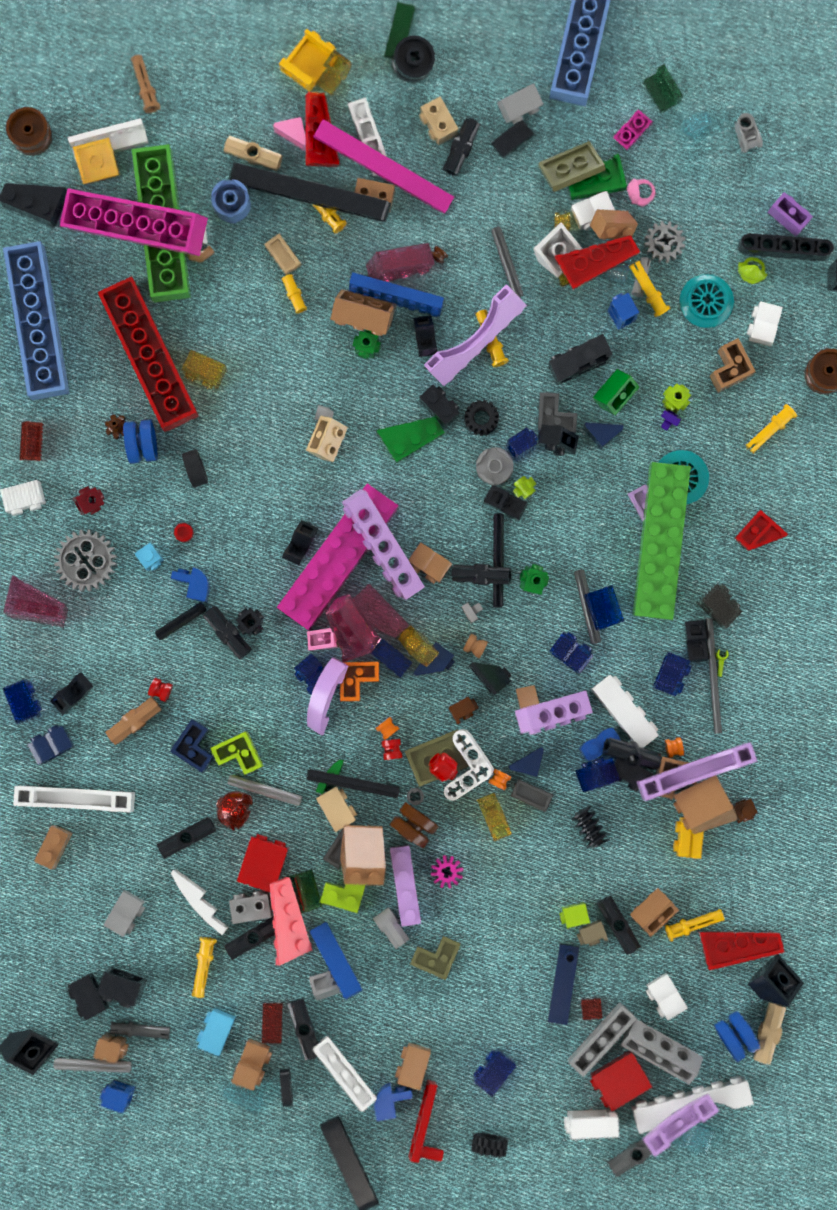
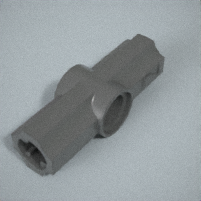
M641 1139L636 1143H631L626 1150L607 1161L614 1175L619 1177L635 1165L643 1164L652 1153L644 1140ZM634 1150H641V1155L639 1157H632V1152Z

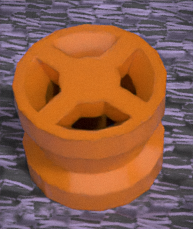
M391 717L375 728L383 734L382 738L384 740L399 730V727L392 723Z
M677 737L672 741L670 739L664 741L668 758H673L674 755L684 756L681 737Z
M494 768V775L489 779L488 783L506 790V783L511 779V776Z

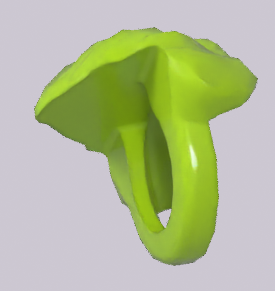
M749 257L744 262L738 263V272L741 278L750 284L761 282L767 277L765 265L759 258ZM748 262H758L761 265V270L757 265H748Z

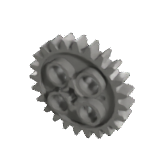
M82 529L79 535L72 532L73 538L66 535L67 542L60 541L63 546L62 549L56 548L60 555L54 556V558L59 559V562L54 563V565L60 567L56 573L63 574L60 580L67 579L65 585L69 586L73 583L72 589L76 590L79 586L82 592L85 587H87L88 591H91L92 586L98 590L99 583L105 586L104 579L111 580L108 574L115 573L111 567L117 566V563L112 562V559L117 558V556L111 554L115 550L114 547L109 548L111 541L104 542L106 538L104 535L98 538L99 532L96 531L92 535V531L89 529L86 534ZM90 542L92 545L91 550L84 552L83 546L85 543ZM75 547H78L82 555L88 558L87 561L96 570V574H93L90 567L83 563L84 560L76 552ZM75 554L76 561L73 564H69V556ZM102 557V566L96 567L95 560ZM83 569H87L88 576L81 579L80 572Z

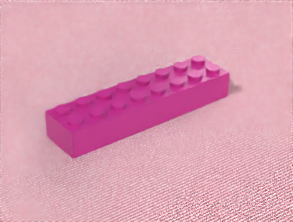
M68 188L60 226L73 231L200 256L208 218L197 213Z
M367 483L362 490L367 492L387 525L399 507ZM364 509L359 512L360 519L365 516ZM345 514L277 606L280 611L308 631L311 630L368 551L363 544V536L361 533L358 534L353 528L354 522L352 518H348ZM374 525L369 528L370 535L375 532Z

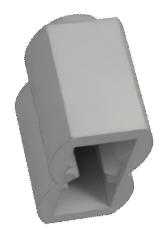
M124 890L103 926L122 937L127 933L130 935L136 925L133 923L136 916L140 918L146 908L143 906L145 901Z

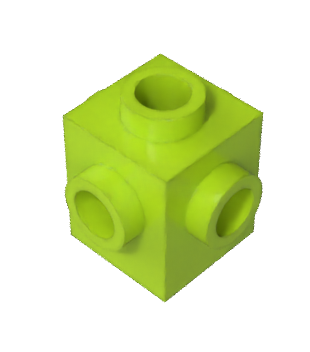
M676 383L674 387L669 386L663 393L665 397L662 403L671 412L677 413L680 409L684 411L690 404L688 400L691 396L689 394L690 391L684 385Z

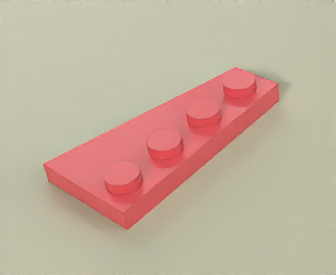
M289 877L270 884L271 908L274 912V920L272 921L276 938L274 940V947L277 951V958L275 960L278 966L312 951Z

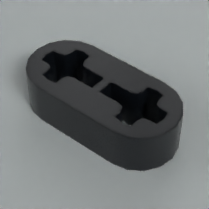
M280 1069L282 1106L290 1107L293 1106L290 1069Z

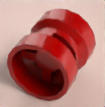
M155 677L147 695L159 697L161 701L166 702L171 694L173 685L163 683L161 679Z
M400 739L381 741L385 751L383 754L384 760L403 758L399 748L401 745Z

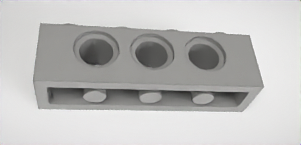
M619 1002L567 1059L568 1063L584 1077L637 1018Z
M637 1019L625 1031L621 1042L622 1047L687 1084H690L699 1074L703 1060L701 1055Z

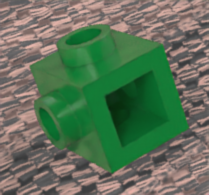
M360 331L359 336L355 335L353 347H355V353L361 358L369 359L370 357L374 359L375 353H379L381 342H379L378 335L372 334V331ZM363 341L370 342V344L364 345Z
M532 564V567L525 566V570H522L520 574V588L523 591L542 595L543 588L547 586L549 581L548 573L543 570V566Z

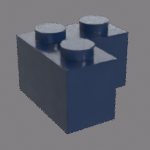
M191 719L170 752L201 773H205L215 758L214 755L200 746L210 729L197 720Z

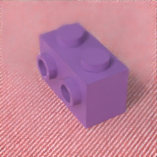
M785 192L768 211L774 219L795 237L813 218L805 208L801 207Z

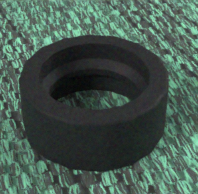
M195 449L183 453V462L192 486L198 487L207 484V475L198 450Z

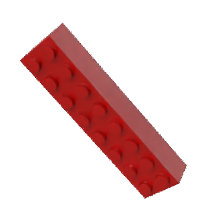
M131 276L97 292L163 431L167 432L199 417L133 277Z

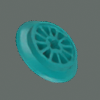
M702 274L690 279L682 288L679 299L680 308L685 318L692 324L702 328H712L721 325L729 318L734 307V295L730 286L722 278L711 274ZM702 285L704 286V291H705V292H703V290L700 288V286H702ZM707 285L712 286L710 292H708ZM716 287L718 291L713 294L712 291ZM719 293L722 294V297H715ZM706 296H709V300H712L708 305L702 300ZM693 303H699L698 306L693 307ZM700 307H702L701 313L696 311ZM710 308L714 311L715 314L711 315ZM705 309H707L708 315H703Z
M687 450L672 451L662 457L658 463H678V465H681V462L686 463L685 466L689 464L693 467L690 472L695 470L697 475H690L689 483L694 485L695 488L692 490L688 486L689 493L687 495V504H691L700 499L708 488V468L702 458ZM690 478H697V482L690 480Z

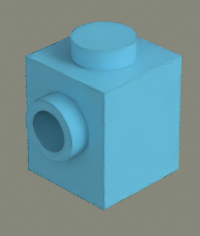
M148 543L134 553L148 571L156 570L162 565L161 562L164 561L152 543Z

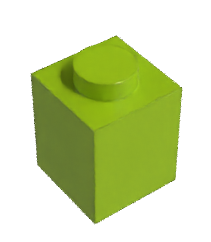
M584 902L561 907L562 912L559 913L560 920L567 928L590 923Z

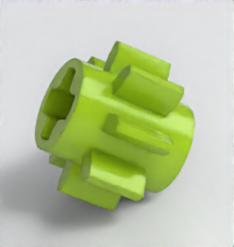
M523 476L514 483L516 488L513 492L517 498L523 496L524 499H527L536 492L534 487L537 483L532 477L527 479L526 476Z

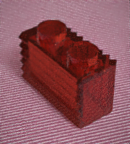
M22 422L19 461L38 462L42 460L40 457L42 456L43 423Z

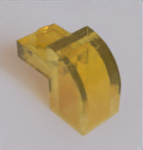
M336 50L332 51L323 66L326 69L316 82L317 86L331 96L342 80L345 81L352 66L351 61Z
M495 793L477 799L493 840L497 841L511 835L508 822Z

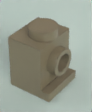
M600 920L578 928L579 933L576 934L580 945L589 944V946L600 943L599 939L608 940Z

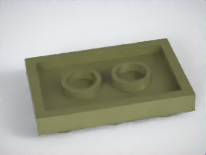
M590 141L538 163L540 171L553 192L606 170L605 164Z
M458 729L405 751L419 787L438 780L429 770V762L437 753H447L458 764L457 771L469 767L453 742V735ZM461 735L458 738L459 742L463 741Z

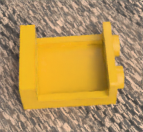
M306 29L303 39L287 59L283 58L279 62V66L283 73L310 92L336 60L337 53L334 45L330 42L325 43L321 40L318 33Z

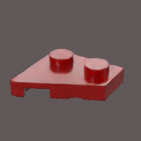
M759 510L734 539L747 551L784 538L788 534L762 510Z

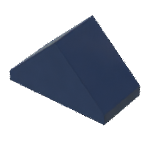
M585 422L583 430L602 449L622 432L624 425Z
M540 747L509 765L508 768L537 777L544 749Z

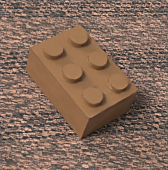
M341 289L335 297L330 320L335 321L338 325L344 326L348 324L356 330L363 331L366 329L372 331L371 333L374 335L382 336L383 334L386 335L392 324L396 304Z

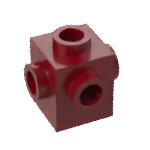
M86 486L78 491L79 495L72 498L81 515L89 512L92 515L100 511V506L104 505V496L101 490H97L96 487L89 488V486Z

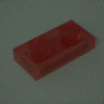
M263 1003L262 1043H282L283 1003Z

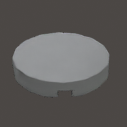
M499 447L484 450L476 461L478 477L489 485L505 483L511 477L514 470L511 455Z

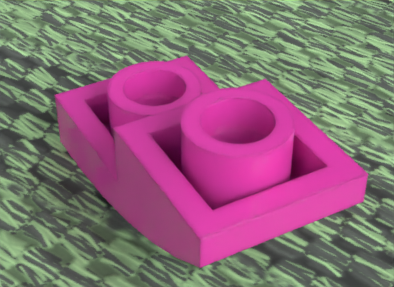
M638 109L613 138L628 150L653 122Z

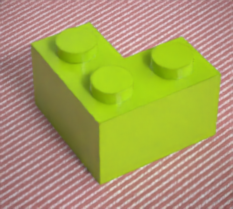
M248 731L210 748L218 766L237 758L244 775L264 767Z
M326 882L320 903L358 913L366 885L345 884V887Z

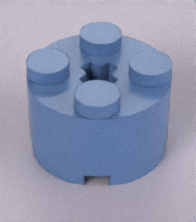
M233 179L222 180L214 186L211 202L216 215L221 220L232 224L243 220L251 208V200L246 187L240 181Z

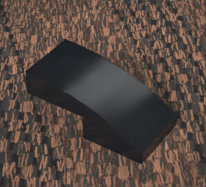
M521 120L500 135L491 145L502 158H505L514 152L519 145L532 138L534 133Z
M494 485L491 486L483 501L517 520H520L528 505L527 502L510 495L509 492Z
M704 620L685 622L688 662L708 661L707 635Z

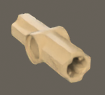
M230 135L224 147L225 153L247 160L250 164H258L274 171L280 168L283 157L282 154L262 148L255 142L249 143ZM251 151L258 152L256 156H249Z
M769 1002L764 1022H761L757 1038L760 1049L755 1052L754 1060L764 1064H771L775 1046L778 1045L781 1039V1025L786 1007Z

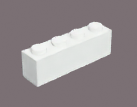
M608 675L594 686L591 691L630 740L637 742L639 747L644 748L659 736L656 732L658 728L652 721L648 722L644 717L646 713L640 706L636 707L634 705L632 695L628 691L624 692L622 690L620 680L616 676Z

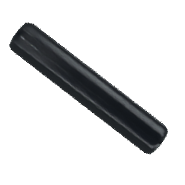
M199 602L155 631V635L159 640H163L207 610L205 605Z

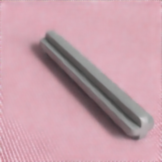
M230 775L228 778V785L296 806L301 804L302 796L235 775Z
M56 1058L54 1060L55 1070L129 1073L132 1068L130 1061L111 1063L106 1060Z

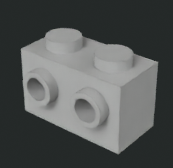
M533 83L498 101L497 105L505 122L512 121L515 124L523 119L522 115L526 113L532 115L540 111L538 107L543 105V102Z
M264 890L252 892V896L245 897V893L233 895L234 899L229 900L232 923L236 924L271 918L273 914L269 893H264Z

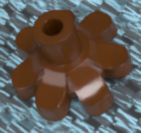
M111 415V421L105 422V426L108 427L106 434L111 435L113 433V438L119 439V434L124 436L123 425L126 422L125 416L120 415L117 418L116 415Z

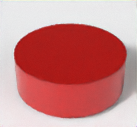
M180 523L175 527L174 536L178 541L185 543L193 538L194 531L189 524Z

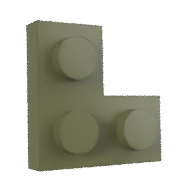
M442 936L436 953L417 946L410 965L446 980L461 943Z

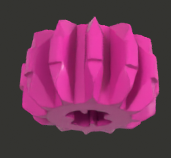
M443 855V863L437 858L436 862L439 866H431L432 869L437 870V872L431 873V876H438L434 883L436 884L441 880V888L447 882V886L450 889L451 881L457 886L458 881L455 878H463L462 875L457 874V872L463 871V867L456 868L460 861L452 863L454 856H451L448 862L446 855ZM450 867L451 876L448 874V877H445L442 869Z

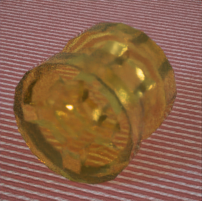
M554 212V228L559 223H562L570 231V212L565 214Z

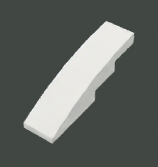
M366 97L348 103L360 141L386 156Z
M174 869L171 875L187 901L210 926L223 935L229 927L213 916L218 909L203 899L207 891L177 869Z

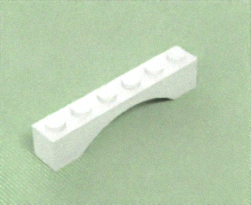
M15 786L13 806L134 812L135 792Z
M735 1076L730 1078L728 1082L716 1081L711 1083V1086L705 1088L703 1086H696L692 1088V1091L686 1093L685 1091H677L670 1097L665 1095L654 1098L655 1101H638L635 1103V1106H631L639 1134L652 1131L672 1113L706 1094H709L713 1102L727 1105L733 1109L753 1105L748 1081L741 1076Z

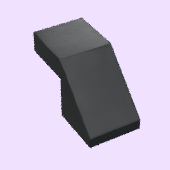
M432 316L413 318L419 357L434 355L438 352Z
M301 520L282 558L299 566L306 556L318 528Z
M80 672L66 687L56 693L51 702L64 715L88 694L93 685Z

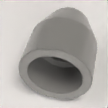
M318 405L315 420H319L320 416L333 418L334 411L328 407Z

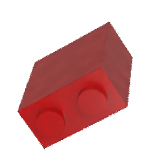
M257 834L250 838L237 882L270 892V884L278 881L289 847H286L285 842L279 840L271 842L267 840V836Z
M629 1050L590 1073L593 1078L590 1080L595 1091L600 1090L603 1095L600 1097L605 1108L610 1107L612 1111L652 1088L635 1056Z

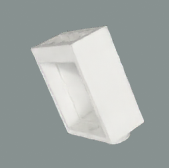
M615 1110L567 1111V1117H564V1128L566 1133H569L571 1139L619 1137L618 1116Z

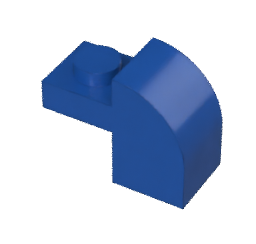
M196 568L192 569L191 575L189 571L178 569V572L172 571V580L189 583L186 598L207 603L210 583L203 572Z
M391 1083L382 1086L376 1094L377 1100L374 1103L376 1120L382 1121L396 1118L394 1102L413 1098L412 1088L400 1085L395 1087V1090H392Z

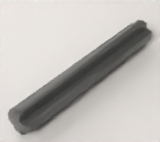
M500 226L495 227L491 230L509 286L521 298L523 291Z
M583 569L576 570L574 576L591 644L600 643L601 637L585 571Z

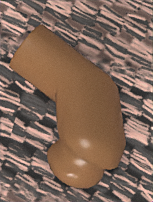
M209 245L200 252V256L186 254L190 261L202 263L215 252Z

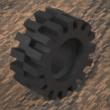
M477 400V402H472L467 407L464 417L465 425L474 435H488L498 425L499 412H497V408L493 406L492 402ZM478 411H485L489 415V421L486 424L480 425L475 422L474 416Z
M474 1133L471 1151L488 1157H506L508 1139L495 1134Z

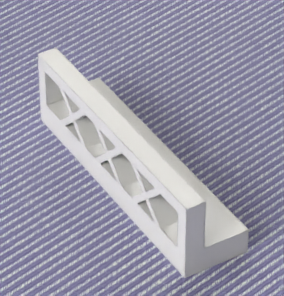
M141 118L68 137L71 147L109 137L114 153L149 144Z
M322 1038L321 1042L312 1049L357 1108L363 1112L377 1098L330 1038Z

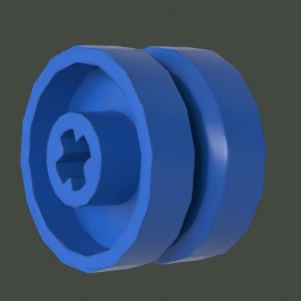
M152 419L141 420L139 428L134 421L124 422V445L129 463H140L142 453L147 462L157 461V438Z
M736 1010L728 1015L732 1028L723 1020L715 1023L714 1028L731 1056L738 1063L746 1058V1053L741 1045H744L750 1053L759 1050L760 1045L749 1024Z

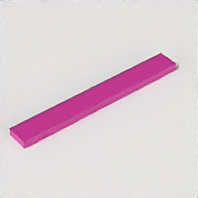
M324 119L314 134V138L443 214L446 213L454 198L451 194Z

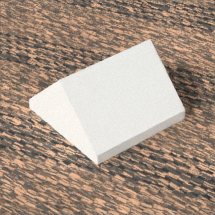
M559 223L533 249L538 262L554 276L559 277L563 272L554 256L570 253V251L581 250L582 247L566 227Z

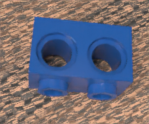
M620 293L613 297L608 313L617 329L620 330L635 322L640 312L629 293L625 295Z
M113 1080L101 1092V1107L123 1114L130 1106L136 1087Z

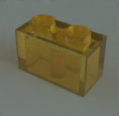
M190 350L181 370L185 374V378L193 382L199 380L202 382L201 385L206 388L212 389L214 387L218 389L227 371V367L225 364Z
M412 625L405 629L398 638L410 655L426 667L439 654L428 638Z

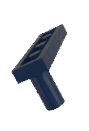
M559 944L548 1022L568 1025L579 953L578 946Z

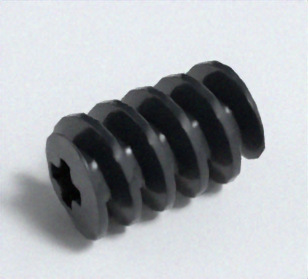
M592 805L579 810L571 819L572 821H579L575 828L582 827L579 835H586L582 841L590 842L586 846L587 849L595 848L610 840L603 839L607 835L606 832H599L603 828L602 825L596 826L599 818L592 819L596 814L595 811L589 812Z

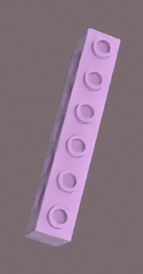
M360 489L342 501L345 515L348 518H352L354 522L353 528L358 534L361 533L363 536V544L368 550L371 549L373 552V560L378 566L381 565L384 572L382 574L388 582L391 581L393 584L392 590L398 598L401 597L407 600L423 589L425 586L367 492ZM364 509L365 516L360 519L359 512ZM374 525L375 532L370 535L369 528ZM384 541L385 547L380 551L378 546ZM394 557L395 563L389 566V559ZM401 573H404V580L402 582H399V575Z

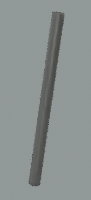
M713 618L705 619L714 734L722 733Z

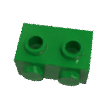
M616 369L592 398L601 409L616 416L640 387L632 376Z

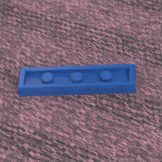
M325 922L310 930L309 932L344 999L347 1000L363 991L328 923Z

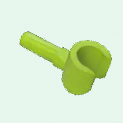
M719 649L716 653V659L719 664L717 676L722 677L724 661L729 656V652L726 650L725 657H721Z

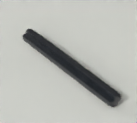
M502 513L494 514L493 567H504V514ZM493 584V607L502 608L504 584Z
M309 769L306 774L308 781L392 798H398L400 792L399 787Z

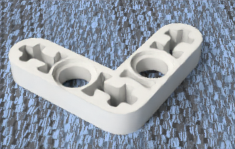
M466 729L458 730L453 735V742L471 769L445 787V797L453 801L487 780L494 771L492 764L471 733ZM460 735H461V736H463V735L466 736L465 742H466L467 745H468L469 743L472 744V745L469 746L466 750H464V748H463V747L466 746V744L464 743V741L459 742V740H458V738L460 737ZM469 750H476L478 758L471 759L468 756ZM481 766L488 768L487 775L483 773L477 777L476 773L482 769ZM471 776L474 780L473 785H466L464 777ZM460 784L462 788L456 792V795L449 793L451 788L454 789Z

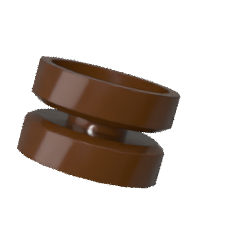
M33 107L16 109L10 114L6 122L8 138L19 152L27 156H36L49 148L53 133L45 116L39 110Z
M827 348L821 350L807 363L804 370V379L812 391L821 395L837 392V349Z
M405 802L400 808V813L407 818V821L399 816H395L389 825L397 830L402 837L424 849L429 842V838L421 831L424 830L434 835L439 825Z

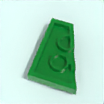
M619 153L614 155L612 159L606 162L603 161L605 171L568 186L571 200L592 197L605 191L613 193L627 190Z
M435 417L376 430L396 463L445 434Z

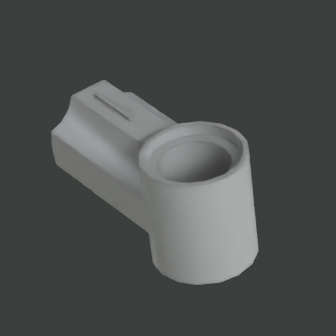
M389 907L373 918L382 933L386 934L395 949L409 940L399 925L397 917Z

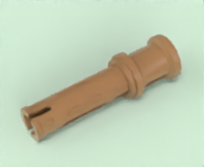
M135 55L131 58V62L133 63L141 89L139 95L145 105L144 111L146 113L156 112L161 108L155 97L156 91L151 87L142 55Z

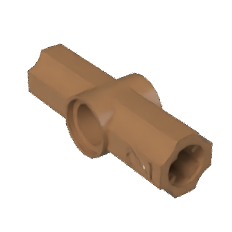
M150 697L139 707L126 713L121 718L122 720L105 733L111 742L117 745L131 733L134 734L146 725L148 720L162 709L154 698Z

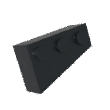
M5 183L0 194V204L6 209L55 228L64 207L67 190L65 187Z

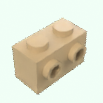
M441 96L421 106L419 117L423 125L427 124L429 128L428 133L432 141L436 140L437 144L440 145L458 135V127Z
M320 416L306 451L322 460L334 462L348 427L333 418Z
M338 787L316 798L335 832L344 828V825H349L356 821L355 816L357 815L353 806H348L345 799L348 797L342 788L338 789Z

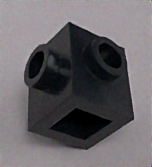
M245 608L237 615L239 618L236 621L239 625L236 627L243 635L247 633L249 636L252 634L256 636L264 629L262 627L265 624L262 621L264 616L258 609L254 611L252 608L248 610ZM250 619L255 621L253 626L248 625Z

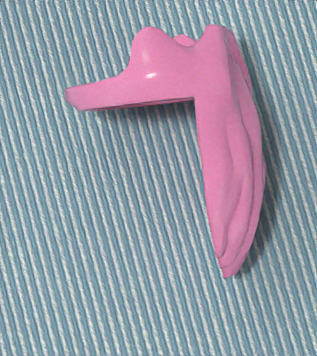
M634 178L627 187L631 203L640 207L649 204L655 197V187L648 180H636ZM639 185H649L652 189L651 196L641 198Z

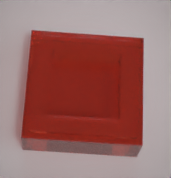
M600 998L581 999L583 1020L602 1019Z

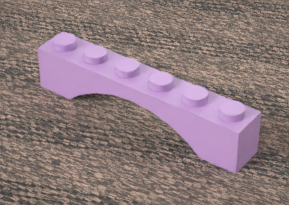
M506 284L492 298L488 315L475 334L456 347L436 352L424 366L445 386L453 380L454 376L461 369L467 366L469 361L480 354L482 349L492 342L502 329H505L516 316L521 314L527 305Z
M747 742L639 780L636 783L642 799L647 801L708 777L754 763L757 759L751 742Z

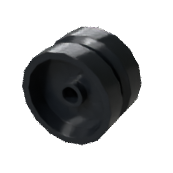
M411 35L403 38L397 44L391 57V66L394 74L400 80L407 83L422 81L430 73L435 63L433 46L427 39L421 36Z

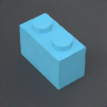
M216 1008L212 1012L208 1011L204 1023L207 1024L205 1030H200L196 1040L199 1042L197 1048L220 1056L236 1016Z

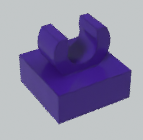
M665 408L661 415L665 419L661 428L667 431L671 424L678 426L682 418Z

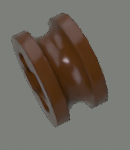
M437 246L434 247L433 252L429 253L440 264H443L444 259L448 258V254Z

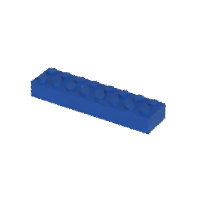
M353 272L349 282V291L395 303L398 307H406L412 311L417 310L423 314L428 313L434 317H440L444 297Z

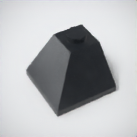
M475 662L469 665L470 669L492 696L511 682L509 679L511 674L505 667L501 669L500 666Z
M776 954L759 969L748 983L749 987L760 999L786 1007L791 1004L804 984L779 954Z
M28 1029L10 1033L0 1045V1054L7 1063L34 1075L56 1049L58 1043Z

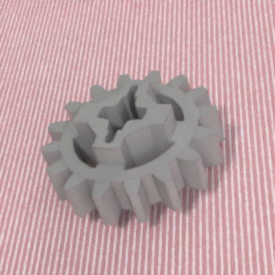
M661 221L660 226L655 223L653 229H648L647 233L649 235H645L644 238L648 242L644 244V247H649L646 253L653 254L652 260L657 257L658 263H661L662 259H665V262L668 263L670 258L675 261L676 255L680 256L682 254L680 249L685 248V244L682 242L686 238L681 237L683 230L677 231V224L672 227L671 221L667 225ZM659 232V237L653 239V236ZM662 239H665V242H668V244L665 245L664 242H661ZM677 245L676 249L670 252L671 247Z

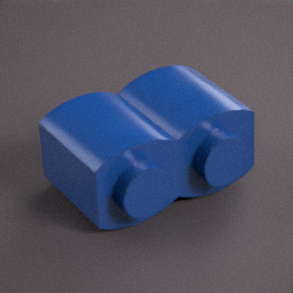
M614 728L602 730L595 739H589L580 746L579 750L587 761L597 759L603 754L602 749L607 738L621 740Z

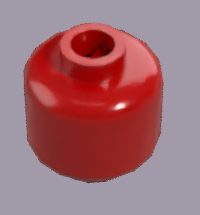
M437 753L429 762L430 773L442 782L448 779L453 780L458 773L456 770L457 762L447 753Z

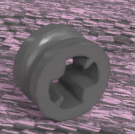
M412 788L408 791L407 800L410 804L419 805L423 802L424 794L421 789ZM418 791L421 794L419 795L421 799L419 801H411V792L416 793Z

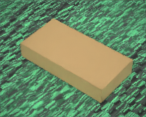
M280 234L264 244L285 275L290 274L301 266L300 261Z

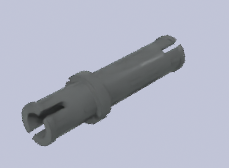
M112 1021L110 1026V1034L127 1035L129 1038L140 1036L169 1040L170 1036L169 1026L141 1025L130 1021L129 1023Z

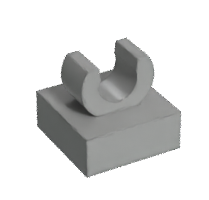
M469 603L461 606L471 624L478 620L476 614L483 610L480 603L472 607Z

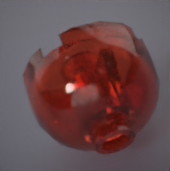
M230 791L223 797H220L216 804L217 817L220 823L233 831H236L235 828L240 829L251 813L248 808L249 804L253 806L252 797L241 791Z

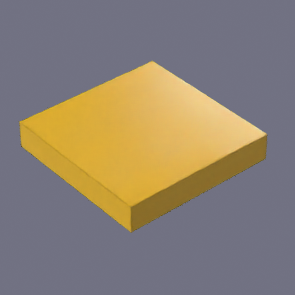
M109 137L72 147L83 184L120 175Z

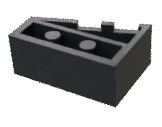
M601 334L580 346L570 348L568 352L562 355L559 353L552 356L548 367L556 384L560 385L609 363L613 354L604 334Z

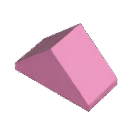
M301 117L276 122L273 125L275 133L306 151V137Z
M335 627L307 631L308 651L338 648L337 629Z

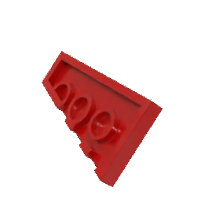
M309 92L305 95L306 166L337 167L340 165L337 151L314 138V134L323 119L331 124L325 93Z
M629 235L581 250L570 251V253L554 256L572 290L636 256L640 253V250L632 236Z
M698 931L709 971L785 952L779 932Z

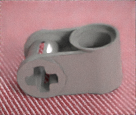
M749 113L740 115L734 128L742 152L745 153L748 149L754 147H762V137L754 117ZM741 121H746L749 127H743Z

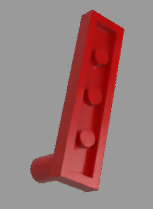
M432 1080L426 1081L408 1155L410 1161L414 1163H419L420 1158L441 1162L443 1159V1150L423 1146L438 1086Z

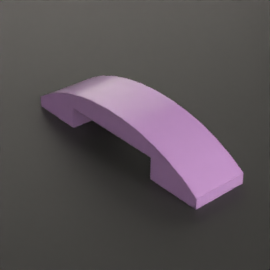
M335 657L331 658L322 671L312 692L307 711V727L320 735H324L329 721V717L326 714L336 686L343 682L348 669V665Z
M709 1094L703 1095L670 1115L648 1133L643 1140L655 1157L671 1146L670 1143L700 1121L705 1122L719 1112Z

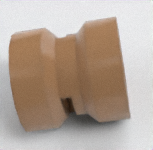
M471 633L463 651L467 653L472 651L474 656L480 659L488 642L477 640V636Z

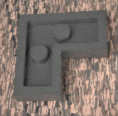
M540 392L538 431L541 430L543 424L563 426L576 433L577 413L558 412L559 393Z

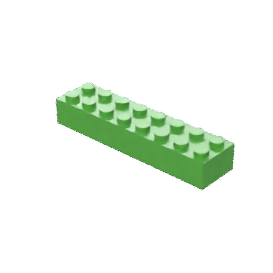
M170 145L132 149L138 202L180 210L173 153ZM144 245L149 291L152 301L156 303L191 298L186 254Z
M657 462L649 464L632 616L673 620L691 466Z

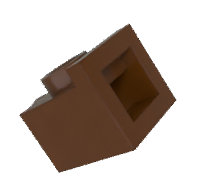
M469 696L448 707L456 724L461 723L460 718H463L465 721L474 716L473 711L479 708L474 698L470 700Z
M745 798L732 804L738 818L736 820L737 823L747 822L758 813L751 798Z

